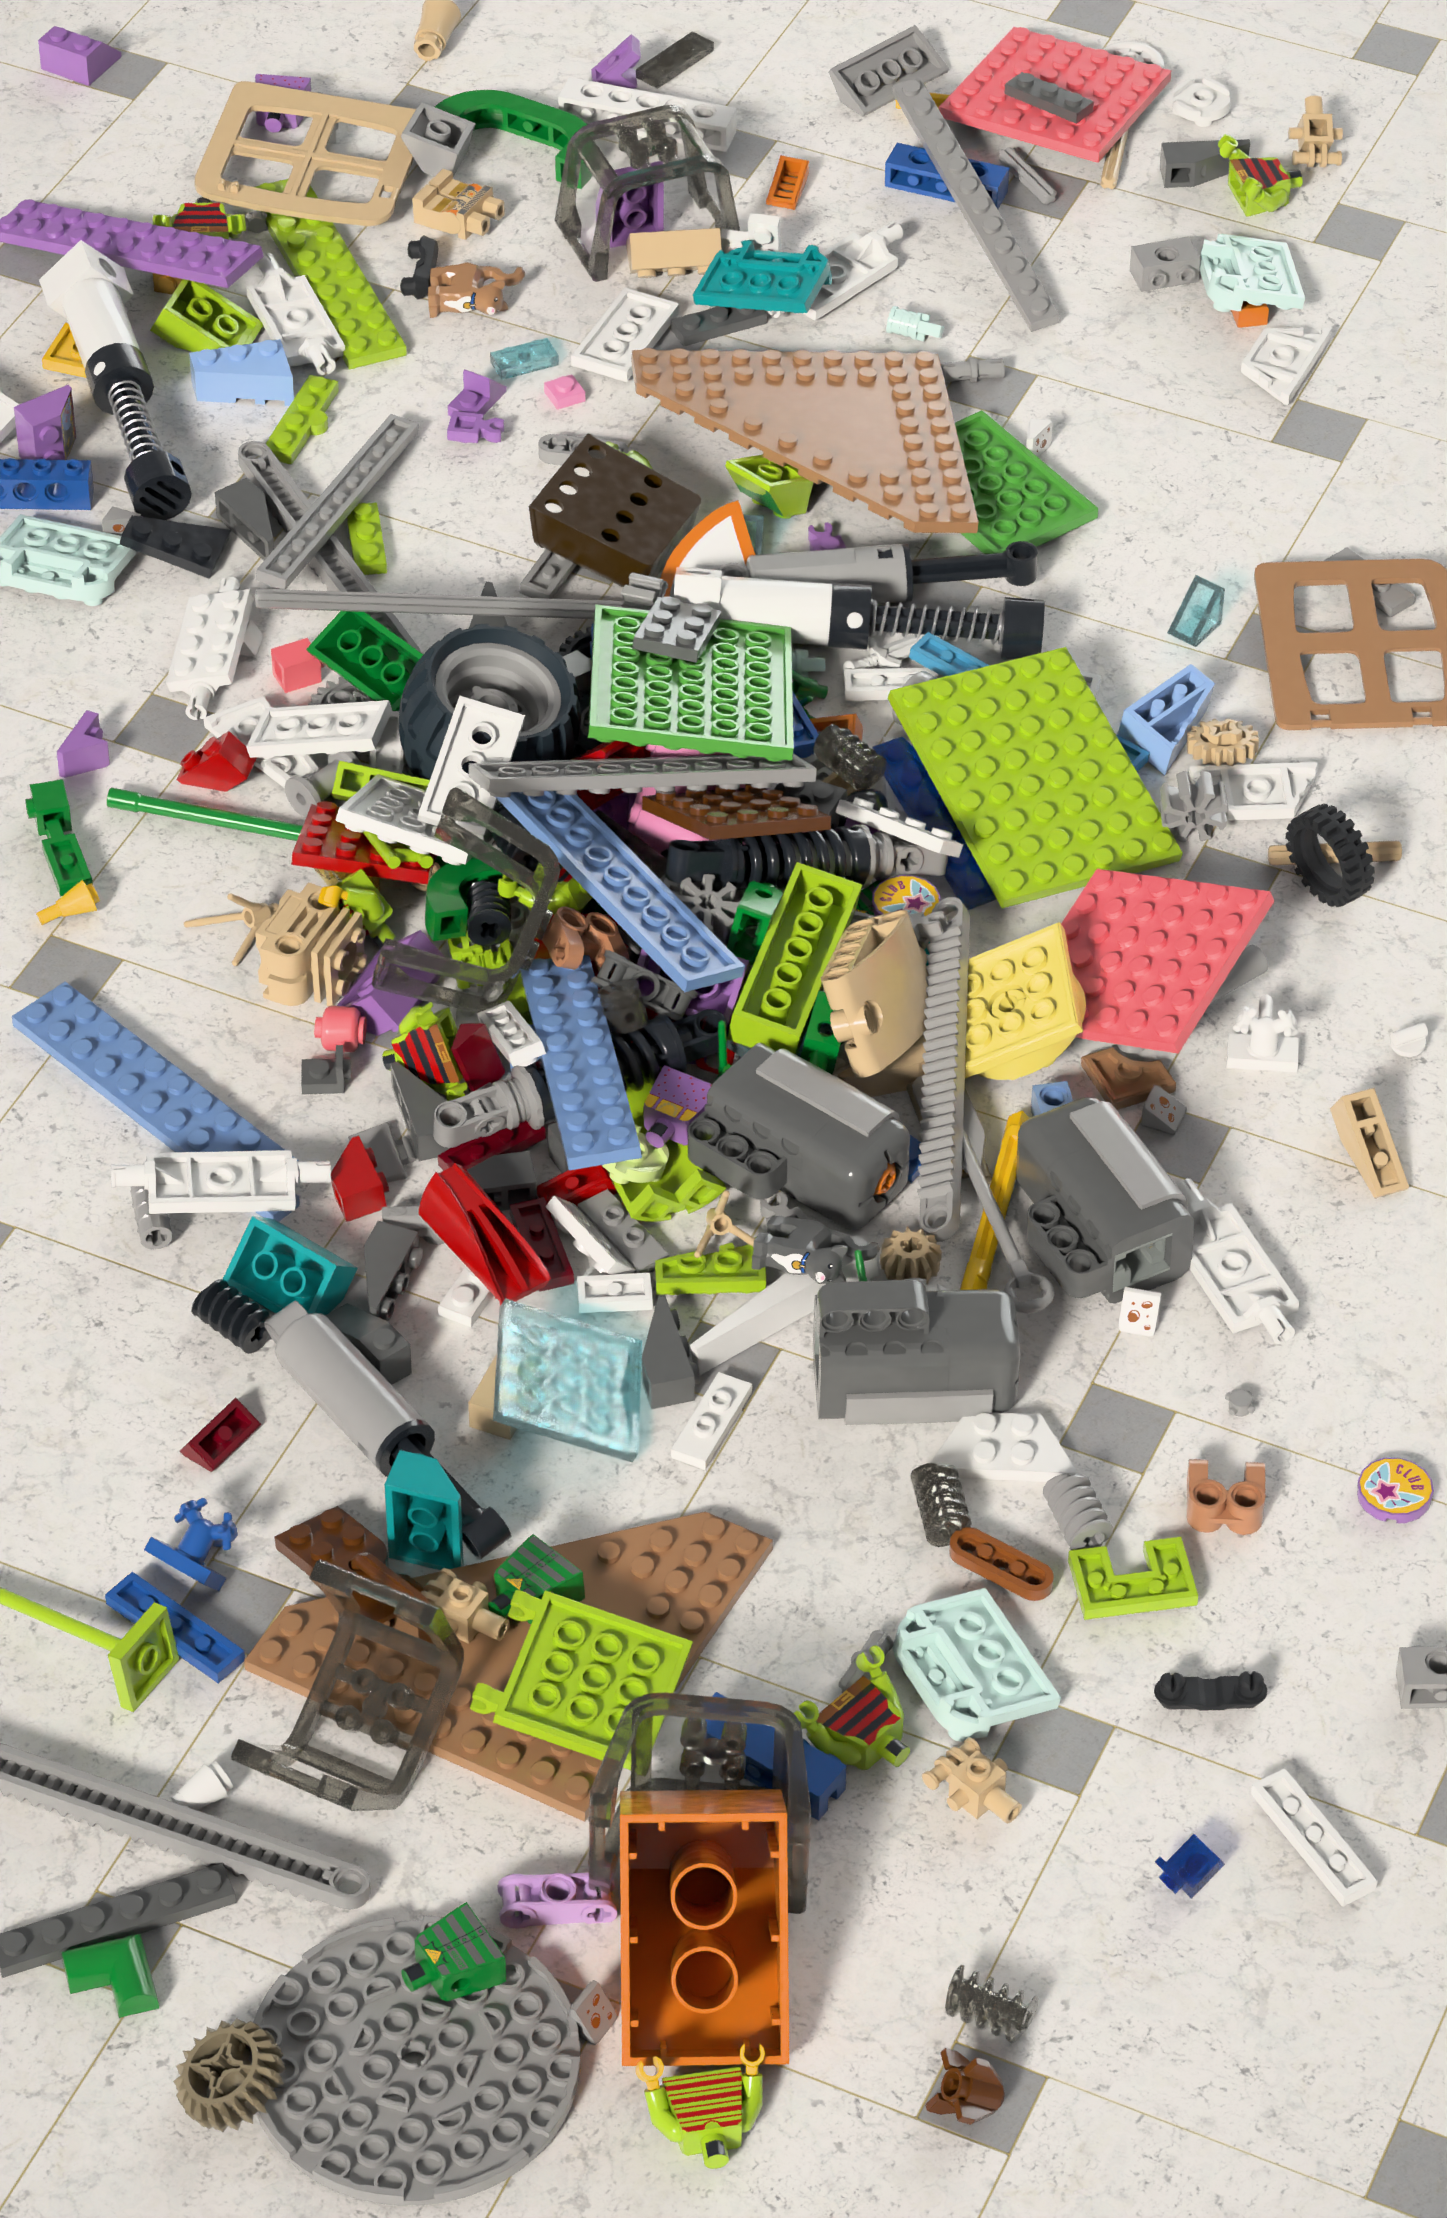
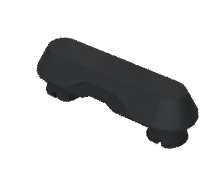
M425 235L420 240H411L408 243V256L411 259H420L416 262L413 277H403L400 283L401 293L404 296L414 295L417 300L428 294V287L431 286L430 271L432 268H436L438 258L437 241Z
M1244 1671L1240 1676H1220L1215 1679H1202L1198 1676L1183 1677L1179 1673H1174L1173 1675L1165 1673L1156 1683L1154 1694L1156 1699L1166 1709L1208 1711L1254 1708L1264 1701L1268 1689L1264 1683L1263 1676L1256 1671H1252L1251 1674L1248 1671Z

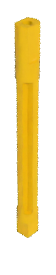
M1023 1110L1008 1117L990 1184V1189L1004 1220L1017 1177L1018 1131L1022 1123L1029 1119ZM984 1209L960 1290L987 1289L998 1240Z

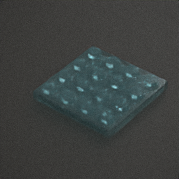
M504 1299L499 1307L493 1421L633 1462L639 1450L642 1340Z

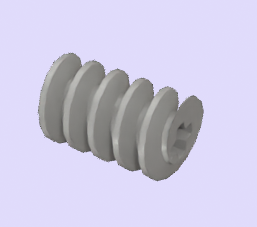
M1061 1474L1048 1480L1043 1487V1495L1048 1501V1506L1053 1512L1054 1518L1059 1523V1528L1064 1534L1070 1550L1101 1547L1103 1542L1108 1540L1113 1533V1526L1107 1520L1108 1516L1102 1509L1099 1499L1096 1498L1094 1489L1090 1487L1091 1483L1088 1477L1082 1474L1072 1476Z

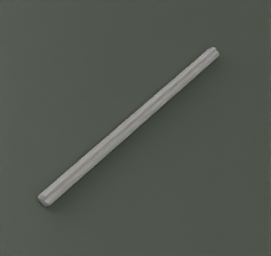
M258 589L255 593L256 607L261 609L594 619L595 604L622 607L624 605V601L284 589Z

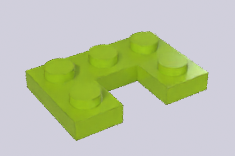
M1182 1537L1144 1541L1143 1553L1148 1571L1114 1575L1106 1546L1070 1550L1068 1553V1563L1084 1620L1197 1606L1198 1592Z

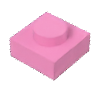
M572 374L544 382V392L557 410L585 402V391Z

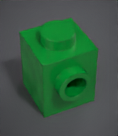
M63 779L30 784L31 798L25 799L28 819L35 818L38 835H46L45 821L54 819L59 820L63 832L72 831L70 806Z

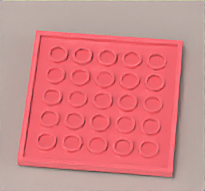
M1013 27L939 106V111L944 119L1099 163L1171 81V70L1161 68L1156 64L1135 61L1131 57L1110 54L1103 49L1085 47L1078 42H1067L1057 39L1052 35L1035 33L1024 27ZM1021 72L1029 73L1038 79L1054 83L1060 88L1072 93H1078L1082 97L1094 101L1093 112L1076 124L1004 94L1005 83Z
M1096 869L1061 923L1065 929L1072 972L1081 984L1086 1000V1010L1082 1022L1083 1032L1077 1034L1075 1038L1179 1054L1274 903L1271 892Z

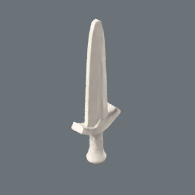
M914 634L881 647L876 645V638H869V656L856 661L847 660L843 664V672L844 669H871L873 667L902 668V660L909 657L911 647L924 635L916 639Z

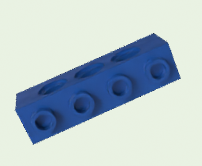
M897 142L885 162V187L955 202L926 150ZM968 158L996 208L999 209L1008 193L1009 167Z
M0 459V509L91 510L94 493L91 460Z

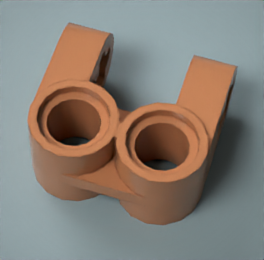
M562 906L558 908L542 936V941L557 967L575 970L581 965L583 956L589 955L590 960L594 961L598 971H600L605 960L603 955L605 950H610L629 959L628 951L618 932L617 925L609 917L598 912H591L585 918L579 911Z
M1189 1459L1186 1516L1188 1524L1193 1529L1204 1533L1214 1532L1220 1529L1223 1524H1226L1231 1531L1237 1534L1247 1535L1257 1532L1262 1525L1266 1498L1265 1463L1245 1462L1244 1481L1233 1484L1229 1490H1226L1221 1483L1208 1479V1460Z

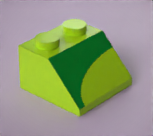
M763 454L726 460L725 467L738 489L752 498V502L755 504L766 506L774 511V515L784 519L806 513L813 482L798 475L797 468L789 464L782 467L764 458Z

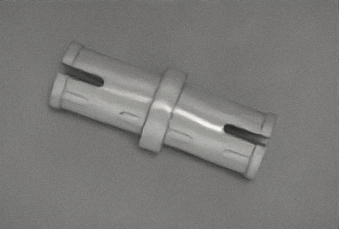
M968 358V361L941 363L945 383L970 380V383H976L979 379L1004 378L1005 375L1003 358L990 360Z

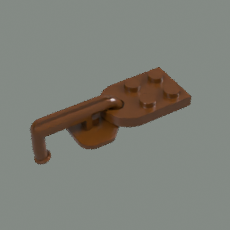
M339 1506L328 1509L322 1514L274 1536L276 1549L321 1586L337 1591H348L344 1603L345 1611L356 1621L364 1625H379L407 1611L417 1619L419 1641L415 1646L417 1654L424 1658H431L438 1653L439 1646L436 1642L433 1607L426 1597L420 1593L424 1591L423 1586L409 1575L396 1574L389 1568L387 1547L384 1542Z

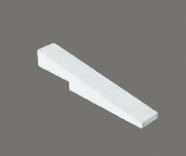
M856 1235L852 1237L854 1243L858 1246L870 1244ZM845 1254L842 1258L841 1271L846 1278V1282H859L856 1260ZM877 1255L871 1260L864 1261L867 1281L879 1275ZM785 1273L690 1345L692 1363H696L699 1375L814 1311L815 1295L826 1284H818L809 1275Z

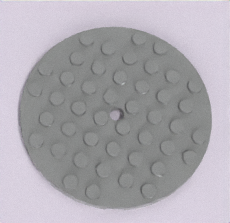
M423 1916V1921L395 1922L393 1917L367 1922L337 1933L306 1951L302 1955V1961L295 1965L285 1976L281 1974L264 1997L253 2023L258 2024L264 2031L267 2030L274 2037V2041L281 2048L283 2053L281 2060L286 2067V2070L279 2074L284 2085L273 2090L277 2100H268L266 2102L265 2108L267 2113L256 2112L259 2122L270 2141L291 2164L317 2183L338 2193L379 2204L398 2206L428 2205L457 2200L487 2190L523 2169L543 2151L563 2125L571 2109L580 2075L577 2022L570 2018L571 2004L556 1978L535 1956L529 1957L526 1953L513 1946L510 1938L484 1927L506 1958V1982L457 1999L445 2001L440 1998L431 1983L411 1992L407 1988L401 1974L402 1969L416 1963L414 1940L417 1935L443 1917ZM250 2052V2056H249V2059H248V2060L251 2062V2065H252V2052ZM411 2052H418L425 2057L421 2061L420 2066L417 2063H408L402 2059Z

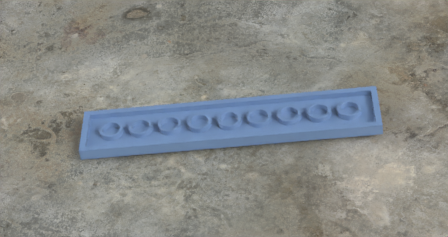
M544 791L543 796H527L523 792H511L510 797H496L684 992L743 977L745 965L576 794L561 795L557 794L556 791Z
M589 955L583 956L581 965L575 970L557 967L552 958H538L519 964L534 1031L541 1039L546 1054L541 1056L569 1171L642 1158L639 1139L598 986L591 983V979L595 975Z
M63 982L12 1015V1023L17 1030L174 1152L285 1150L67 982Z

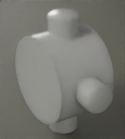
M261 211L248 212L246 214L248 219L247 230L255 233L267 231V213Z
M1236 1390L1232 1393H1227L1225 1399L1229 1401V1414L1246 1416L1249 1413H1254L1256 1408L1251 1405L1252 1393L1250 1391Z

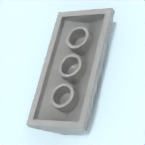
M914 25L831 68L828 73L841 103L863 117L896 100L892 94L893 84L915 77H920L922 82L926 84L947 73L949 67L918 27Z

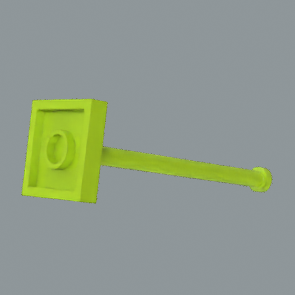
M0 1587V1604L110 1651L108 1659L120 1706L126 1710L134 1712L179 1661L167 1607L154 1602L125 1636L120 1639Z

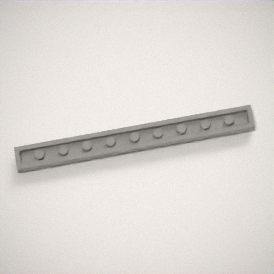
M390 414L257 568L255 580L268 584L273 588L286 590L416 437L419 423Z

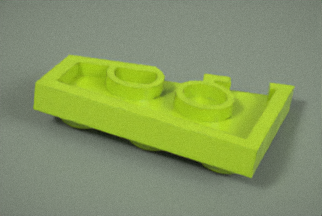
M733 1243L719 1245L718 1252L702 1254L700 1258H696L694 1256L695 1251L655 1260L656 1295L748 1294L761 1292L766 1288L765 1267L760 1270L752 1269L753 1246L750 1244L735 1247Z

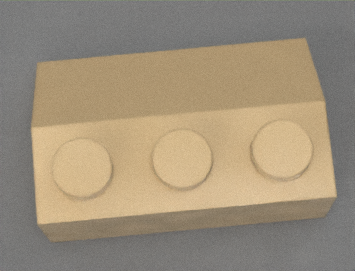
M720 228L630 233L626 241L630 274L637 273L638 278L656 277L655 272H668V276L686 275L687 270H698L699 275H704L715 255L722 250Z

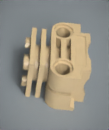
M309 882L301 893L287 889L279 901L276 912L264 921L255 932L256 946L261 957V964L258 969L259 983L268 985L263 992V998L287 1006H298L305 1003L314 992L315 1002L321 1003L326 997L327 1006H334L341 996L347 994L352 980L357 973H362L366 966L367 955L364 954L366 932L363 929L362 913L355 912L350 919V909L343 907L340 911L339 903L337 908L318 903L323 887Z

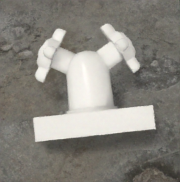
M1263 995L1259 1000V1018L1254 1017L1257 1013L1256 1009H1249L1243 1006L1236 1017L1233 1030L1236 1032L1241 1030L1244 1034L1228 1033L1227 1068L1297 1072L1299 1038L1287 1037L1298 1033L1296 1019L1290 1009L1278 1011L1280 1018L1274 1020L1273 1000L1269 995ZM1284 1032L1286 1037H1281L1278 1035L1279 1033Z

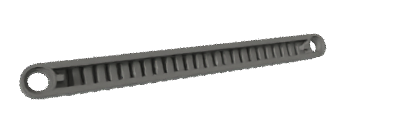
M250 441L242 444L238 450L241 470L256 487H260L264 491L268 510H272L273 517L277 518L278 524L283 526L284 532H289L312 504L265 443ZM253 455L261 456L260 458L256 459L247 458L248 456ZM334 534L310 560L311 569H315L317 577H321V581L323 584H326L328 591L378 593ZM365 612L421 653L420 648L393 613Z
M956 897L945 898L935 905L932 913L944 911L946 916L952 911L958 912L954 918L948 921L947 926H942L943 934L933 937L927 936L930 944H927L929 955H926L929 963L926 966V970L929 976L926 977L928 998H925V1003L928 1009H924L927 1020H924V1025L927 1031L923 1032L926 1042H923V1047L926 1053H923L925 1064L922 1065L925 1073L922 1076V1081L925 1086L921 1087L924 1098H921V1103L924 1109L920 1110L923 1118L920 1121V1125L923 1131L919 1134L922 1143H919L922 1154L919 1155L921 1166H918L921 1175L918 1178V1183L921 1189H917V1193L920 1198V1226L927 1235H935L937 1242H943L955 1235L960 1225L970 914L962 901ZM947 1216V1220L943 1225L932 1228L936 1219Z
M0 1743V1791L6 1797L9 1794H13L20 1802L25 1798L29 1800L32 1806L36 1807L38 1804H42L46 1811L51 1812L52 1809H56L63 1817L67 1813L71 1814L75 1821L79 1822L81 1819H85L89 1826L92 1827L96 1823L100 1824L104 1831L108 1832L110 1828L114 1829L118 1836L121 1837L126 1833L135 1842L139 1838L143 1839L147 1846L151 1847L153 1844H157L161 1851L164 1852L168 1848L172 1849L176 1856L180 1857L182 1854H186L190 1861L193 1862L197 1858L201 1859L207 1867L211 1864L223 1863L224 1868L231 1870L236 1877L244 1874L248 1881L253 1882L255 1879H258L265 1887L273 1884L279 1892L287 1889L292 1896L297 1897L301 1894L308 1902L316 1899L342 1909L351 1910L363 1906L369 1900L371 1893L369 1875L365 1869L357 1865ZM346 1881H355L361 1885V1888L354 1893H344L339 1889V1886Z

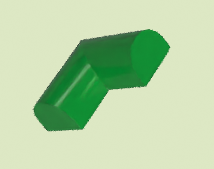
M140 1934L61 1952L70 1994L111 1985L119 2018L159 2009L154 1982Z

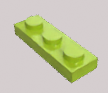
M377 502L359 503L347 517L352 558L364 575L387 573V562Z

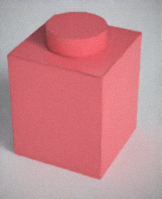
M308 638L271 649L273 675L285 693L322 682L321 668L324 667V664L307 652L306 649L311 644Z

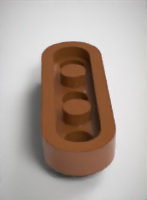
M961 1528L952 1534L949 1554L951 1559L958 1565L1027 1600L1038 1601L1051 1594L1054 1575L1051 1568L1045 1563L976 1528Z

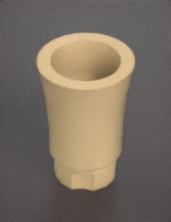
M425 0L423 3L421 20L414 42V51L418 54L419 58L425 61L437 59L445 49L452 31L461 19L460 9L453 1Z

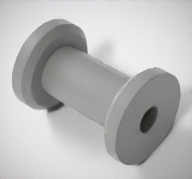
M352 751L328 754V765L306 779L294 775L285 782L287 799L298 814L306 818L311 804L317 806L318 802H322L332 795L339 761L362 765Z

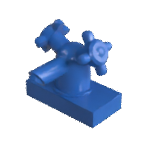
M200 1498L197 1501H187L181 1504L179 1513L174 1516L176 1523L187 1519L190 1525L178 1546L172 1547L163 1541L150 1537L144 1551L199 1583L220 1591L226 1577L205 1566L204 1561L212 1546H223L224 1551L231 1549V1542L238 1536L236 1525L232 1521V1514L229 1512L224 1513L222 1524L214 1525L210 1520L204 1519L201 1515V1508L208 1504L205 1498Z

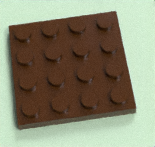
M745 784V788L733 790L722 789L719 785L716 786L715 790L695 791L686 788L685 793L656 790V795L642 796V810L709 840L831 830V816L818 811V806L802 804L799 798L785 797L780 790L755 788L751 784Z

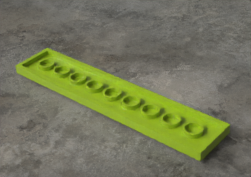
M288 179L263 183L255 186V188L282 193ZM310 185L306 197L319 199ZM265 212L267 213L266 225L268 232L295 277L305 275L342 339L345 351H343V356L341 357L348 369L407 356L406 344L333 222Z

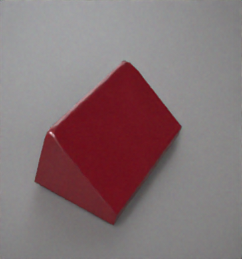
M483 1023L461 1024L451 1051L471 1093L489 1082L493 1084V1082L500 1080L505 1074V1068L486 1025Z
M235 1397L179 1452L191 1461L213 1472L261 1423Z

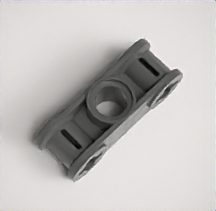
M605 950L603 954L605 956L604 963L597 977H592L591 983L599 988L629 999L654 1011L656 1014L663 1013L672 1022L683 1019L691 1000L695 999L698 995L695 990L684 992L673 980H668L638 966L631 960L610 950ZM616 966L611 978L609 979L614 967ZM641 979H648L655 986L654 991L648 996H640L634 990L635 984ZM680 996V998H679V1000H678V1003H677L675 1009H673L674 1004H675L677 998Z

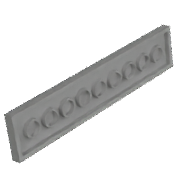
M793 754L792 761L782 760L779 762L755 756L739 758L733 755L469 763V778L480 785V788L488 791L491 796L503 798L510 797L511 792H523L527 796H543L544 791H556L557 794L575 795L577 790L588 789L589 792L594 794L610 793V789L622 788V791L628 793H639L646 787H654L655 790L662 792L675 791V786H687V789L695 791L707 790L708 785H719L722 789L730 790L739 789L740 784H751L755 788H771L772 783H783L787 787H802L804 782H816L817 768Z

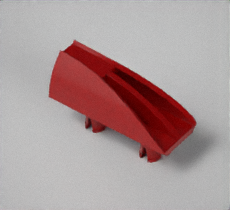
M454 1163L452 1167L440 1173L435 1172L422 1195L419 1215L495 1296V1299L499 1300L500 1305L504 1307L512 1306L518 1300L544 1288L551 1278L540 1258L469 1172L457 1163Z

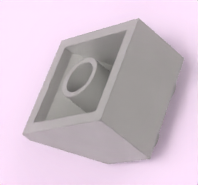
M420 102L402 132L401 138L422 172L435 177L442 169L452 171L454 176L468 152L475 123Z

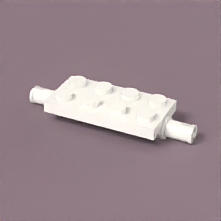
M891 221L878 231H871L863 237L853 232L822 252L821 254L828 258L832 283L831 285L822 286L808 313L803 314L816 321L898 268V258L889 253L887 246L903 237L902 227L898 223L895 224V221ZM767 311L770 315L774 314L775 318L780 317L784 313L782 311Z
M267 253L270 261L263 254L264 257L257 262V266L264 277L259 284L247 286V297L271 340L281 339L289 367L313 362L320 375H325L322 367L325 368L327 374L332 373L336 367L335 361L332 358L343 356L345 345L305 275L292 277L283 268L279 267L273 254Z
M226 577L222 578L218 593L200 594L188 599L166 684L170 692L184 691L190 695L186 715L193 720H198L200 711V719H204L207 715L209 701L214 698L219 686L231 685L233 682L254 601L251 590H239L240 582L234 577L228 578L227 585Z
M291 1150L146 1153V1161L142 1165L111 1164V1188L144 1186V1190H148L149 1214L295 1211V1187H298V1183H331L330 1160L297 1161V1158H292Z
M1185 1179L1188 1188L1182 1180L1177 1182V1187L1186 1197L1187 1210L1195 1222L1192 1260L1189 1269L1231 1332L1236 1333L1263 1324L1274 1343L1282 1344L1279 1335L1285 1342L1292 1339L1295 1329L1289 1324L1285 1316L1298 1312L1299 1301L1232 1203L1217 1207L1208 1199L1203 1198L1192 1179Z

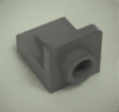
M336 1045V1058L302 1059V1095L345 1093V1079H351V1057L344 1058L343 1045Z

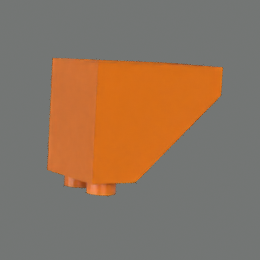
M782 1790L620 1791L622 2066H637L639 2061H642L643 2066H655L653 2063V2057L655 2056L661 2059L663 2066L744 2065L740 2060V2049L743 2044H745L744 2057L750 2062L757 2061L760 2058L759 2044H761L765 2055L760 2065L789 2064L787 1810Z

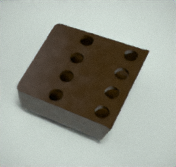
M588 433L528 506L532 536L537 546L545 548L621 587H624V585L629 586V576L631 573L657 578L664 569L673 550L692 530L701 504V497ZM578 467L585 468L589 471V476H580L574 469ZM563 485L571 486L577 493L572 495L566 494L561 491L560 487ZM549 503L557 504L561 507L562 511L558 513L551 512L545 505Z

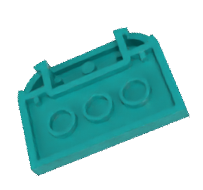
M753 240L741 241L742 247L725 254L720 250L715 255L695 289L693 299L696 305H708L711 307L720 306L738 309L808 313L822 286L831 285L832 273L828 258L819 252V247L808 245L803 254L755 250Z

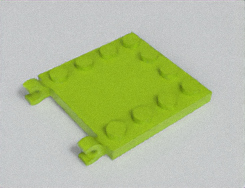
M515 1590L508 1616L517 1621L533 1620L504 1692L496 1690L487 1684L477 1683L472 1695L473 1701L470 1709L480 1714L494 1712L493 1723L643 1775L691 1651L693 1641L546 1590L542 1599L533 1597L526 1592Z

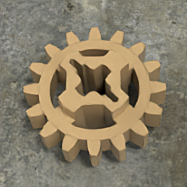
M1212 719V721L1200 722V727L1192 726L1191 732H1187V753L1193 754L1194 760L1203 759V764L1209 763L1220 766L1223 763H1227L1229 766H1234V764L1239 762L1244 764L1246 763V758L1254 759L1255 753L1259 752L1258 731L1253 730L1252 725L1243 726V721L1225 719L1219 722L1217 719Z

